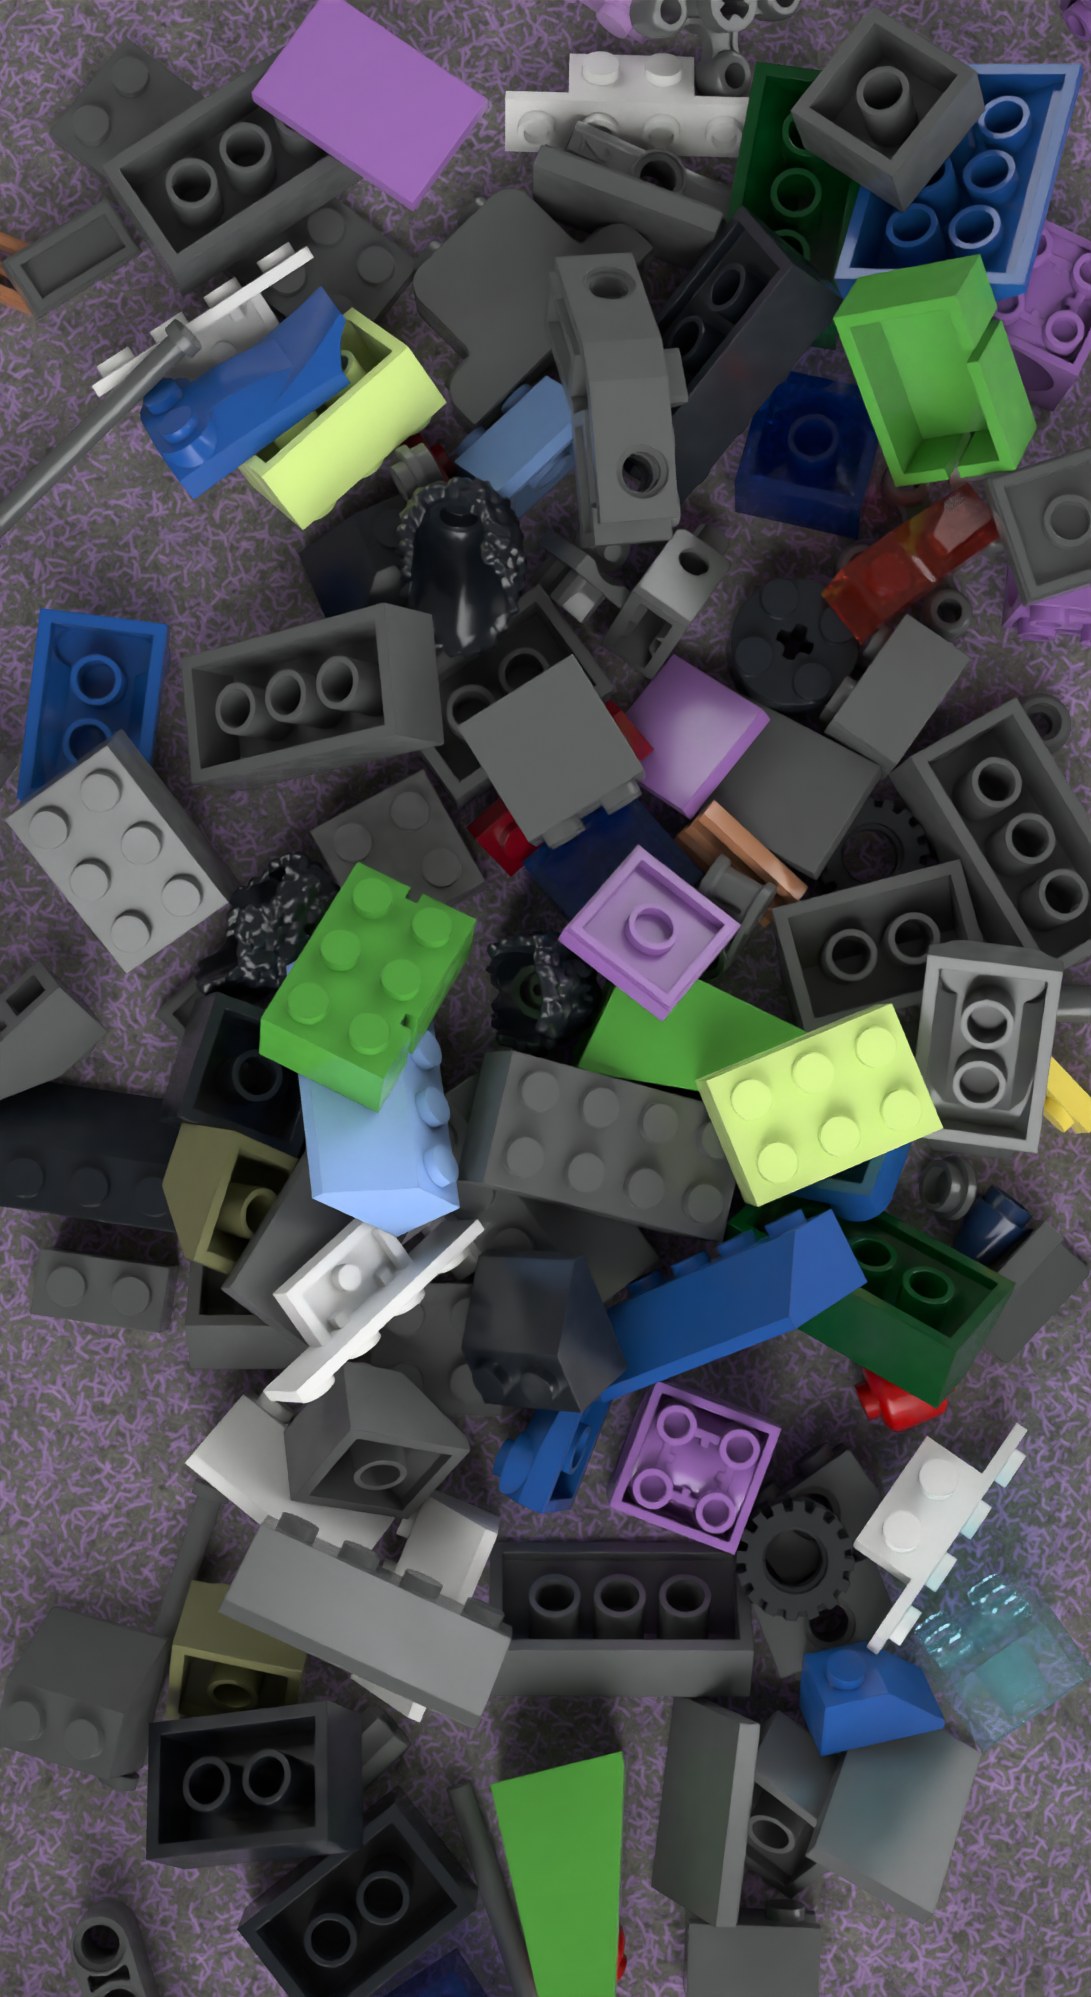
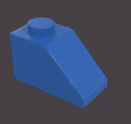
M866 1641L804 1654L799 1706L820 1757L944 1728V1716L922 1669L883 1649L876 1655L866 1648L869 1643Z

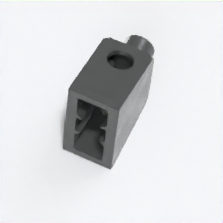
M708 524L699 525L693 534L686 529H678L673 535V539L669 540L631 592L602 640L601 645L652 680L731 567L729 560L724 557L729 548L727 537L719 529Z

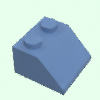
M545 376L533 388L528 383L519 387L503 404L501 411L504 415L487 431L483 426L473 430L455 451L459 456L454 461V467L458 474L456 477H465L472 481L476 478L489 481L500 497H507L511 501V509L515 511V515L519 520L575 468L570 408L563 385L548 376Z

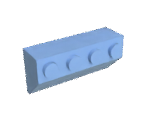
M295 962L286 966L287 975ZM433 1020L413 1054L408 1053L406 1066L379 1113L298 1073L312 1199L396 1237L460 1208L456 1182L459 1176V1169L456 1159L452 1154L448 1127L450 1108L443 1092L439 1065L442 1060V1053L435 1037Z

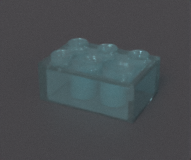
M997 1573L980 1581L967 1593V1597L971 1602L951 1616L946 1611H940L926 1619L914 1631L918 1639L907 1646L946 1704L982 1752L1091 1677L1090 1664L1050 1606L1013 1573L1003 1579Z

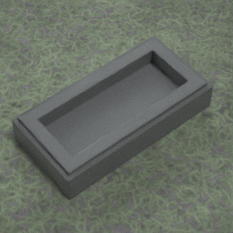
M108 197L5 259L0 266L37 321L139 257L143 251Z

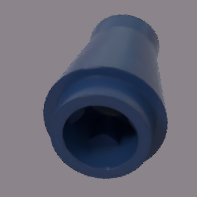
M991 1184L983 1195L977 1193L976 1199L969 1208L951 1248L987 1267L1028 1233L1025 1225L1032 1218L1033 1214L1005 1191Z

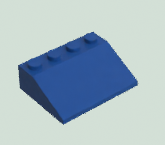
M1082 63L966 64L977 71L986 110L904 213L860 185L834 277L841 296L845 299L857 278L861 276L976 254L981 255L995 301L1027 293L1084 73Z

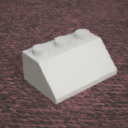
M251 1389L245 1392L185 1462V1464L260 1525L267 1515L279 1520L282 1512L291 1513L315 1524L319 1528L316 1537L339 1548L342 1547L345 1540L372 1550L395 1519V1517L292 1501L290 1499L284 1431L291 1424L290 1419L294 1416L295 1412L285 1402L270 1401L264 1391L260 1396Z
M434 1490L409 1519L401 1520L396 1534L407 1538L399 1561L395 1562L386 1558L382 1567L402 1577L406 1569H412L428 1575L443 1585L440 1594L465 1605L467 1598L473 1596L497 1538L500 1517ZM351 1675L350 1678L406 1717L417 1722L421 1721L426 1707L359 1676Z

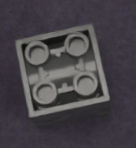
M573 654L457 726L529 843L535 846L546 842L548 847L554 850L586 830L580 820L581 818L601 806L610 815L642 795L637 784L647 778L645 770Z

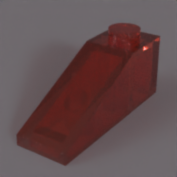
M967 482L889 532L841 568L821 594L860 644H862L878 632L880 627L890 623L998 541L1000 535L993 514Z

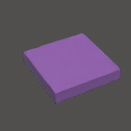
M673 654L625 714L654 748L640 762L647 778L639 782L638 785L691 820L768 724L770 718L762 708Z
M637 845L564 928L558 941L663 1022L734 937L741 924L641 846Z

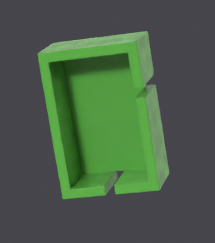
M980 254L858 277L833 317L895 487L949 480L960 458L957 469L961 478L1016 470L1037 429L1002 319L990 321L998 307ZM976 431L975 434H974V436H973L972 439H971V434H970V432ZM970 441L965 453L963 454L968 442Z
M357 862L262 1015L259 1054L379 1113L406 1066L408 1053L413 1054L469 958L476 919L425 894H422L418 902L415 903L409 900L411 887Z

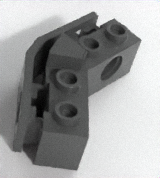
M632 252L555 257V272L548 273L544 327L571 413L582 548L650 543L673 539L672 526H678L680 521V500L677 491L674 454L675 434L672 424L671 407L688 402L679 348L663 349L662 338ZM626 459L634 462L640 470L641 484L636 492L628 488L622 477V466Z

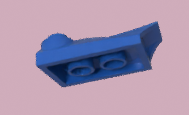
M322 286L289 317L250 349L227 359L192 382L187 378L161 379L143 397L140 420L157 451L193 499H196L351 384L343 373L341 366V336L346 319Z
M40 608L16 799L24 800L121 728L153 768L164 679L171 663L169 649L171 627L168 624Z

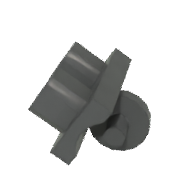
M548 529L537 542L550 555L529 579V582L534 587L540 584L554 604L561 609L563 608L581 624L584 625L605 598L619 608L627 601L631 592L607 574L616 571L624 564L629 555L631 544L582 548L580 529L575 536L574 545L551 529Z

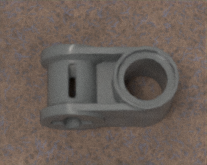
M723 854L714 861L697 891L741 924V927L700 976L699 980L705 983L718 980L748 945L754 930L763 919L778 890V887L770 882L761 885L732 868L731 859Z

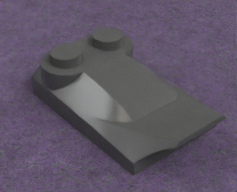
M956 940L929 945L915 1061L943 1126V1129L921 1137L927 1140L932 1150L1009 1160L1019 1151L1038 1153L1063 976V961L1032 948L969 940Z

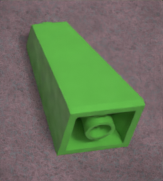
M607 979L601 991L602 999L599 1001L598 1009L591 1015L592 1024L581 1033L566 1065L613 1078L699 1092L695 1083L696 1079L808 1032L699 979L666 1019L661 1022Z
M624 1751L490 1784L538 1997H616L626 1786V1759Z

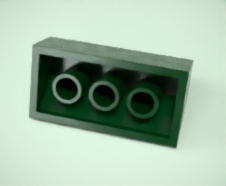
M756 61L726 224L740 206L743 205L815 266L839 292L834 277L860 184L804 148L790 111L822 70ZM832 320L824 332L818 335L810 347L836 351L839 333L834 320Z
M788 1194L759 1207L747 1203L727 1222L723 1242L751 1229L758 1240L768 1235L764 1227L768 1223L798 1209H801L805 1218L808 1219L831 1209L830 1204ZM885 1211L872 1219L859 1222L844 1220L834 1213L867 1283L797 1329L937 1409L969 1371L1013 1293L1016 1283Z

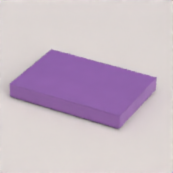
M318 0L252 91L253 102L413 212L488 108V99L344 0Z

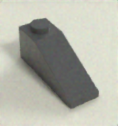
M40 960L34 963L0 995V1100L62 1076L74 1063L85 1059L93 1051L96 1043L108 1032L90 1007Z

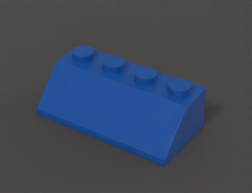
M801 1209L795 1210L765 1225L764 1227L768 1235L757 1240L753 1230H748L719 1244L717 1249L720 1256L710 1259L704 1249L671 1265L670 1268L674 1275L664 1279L661 1270L656 1269L626 1285L625 1287L630 1296L608 1308L607 1315L628 1368L600 1394L603 1403L792 1331L867 1283L832 1209L808 1219L805 1218Z

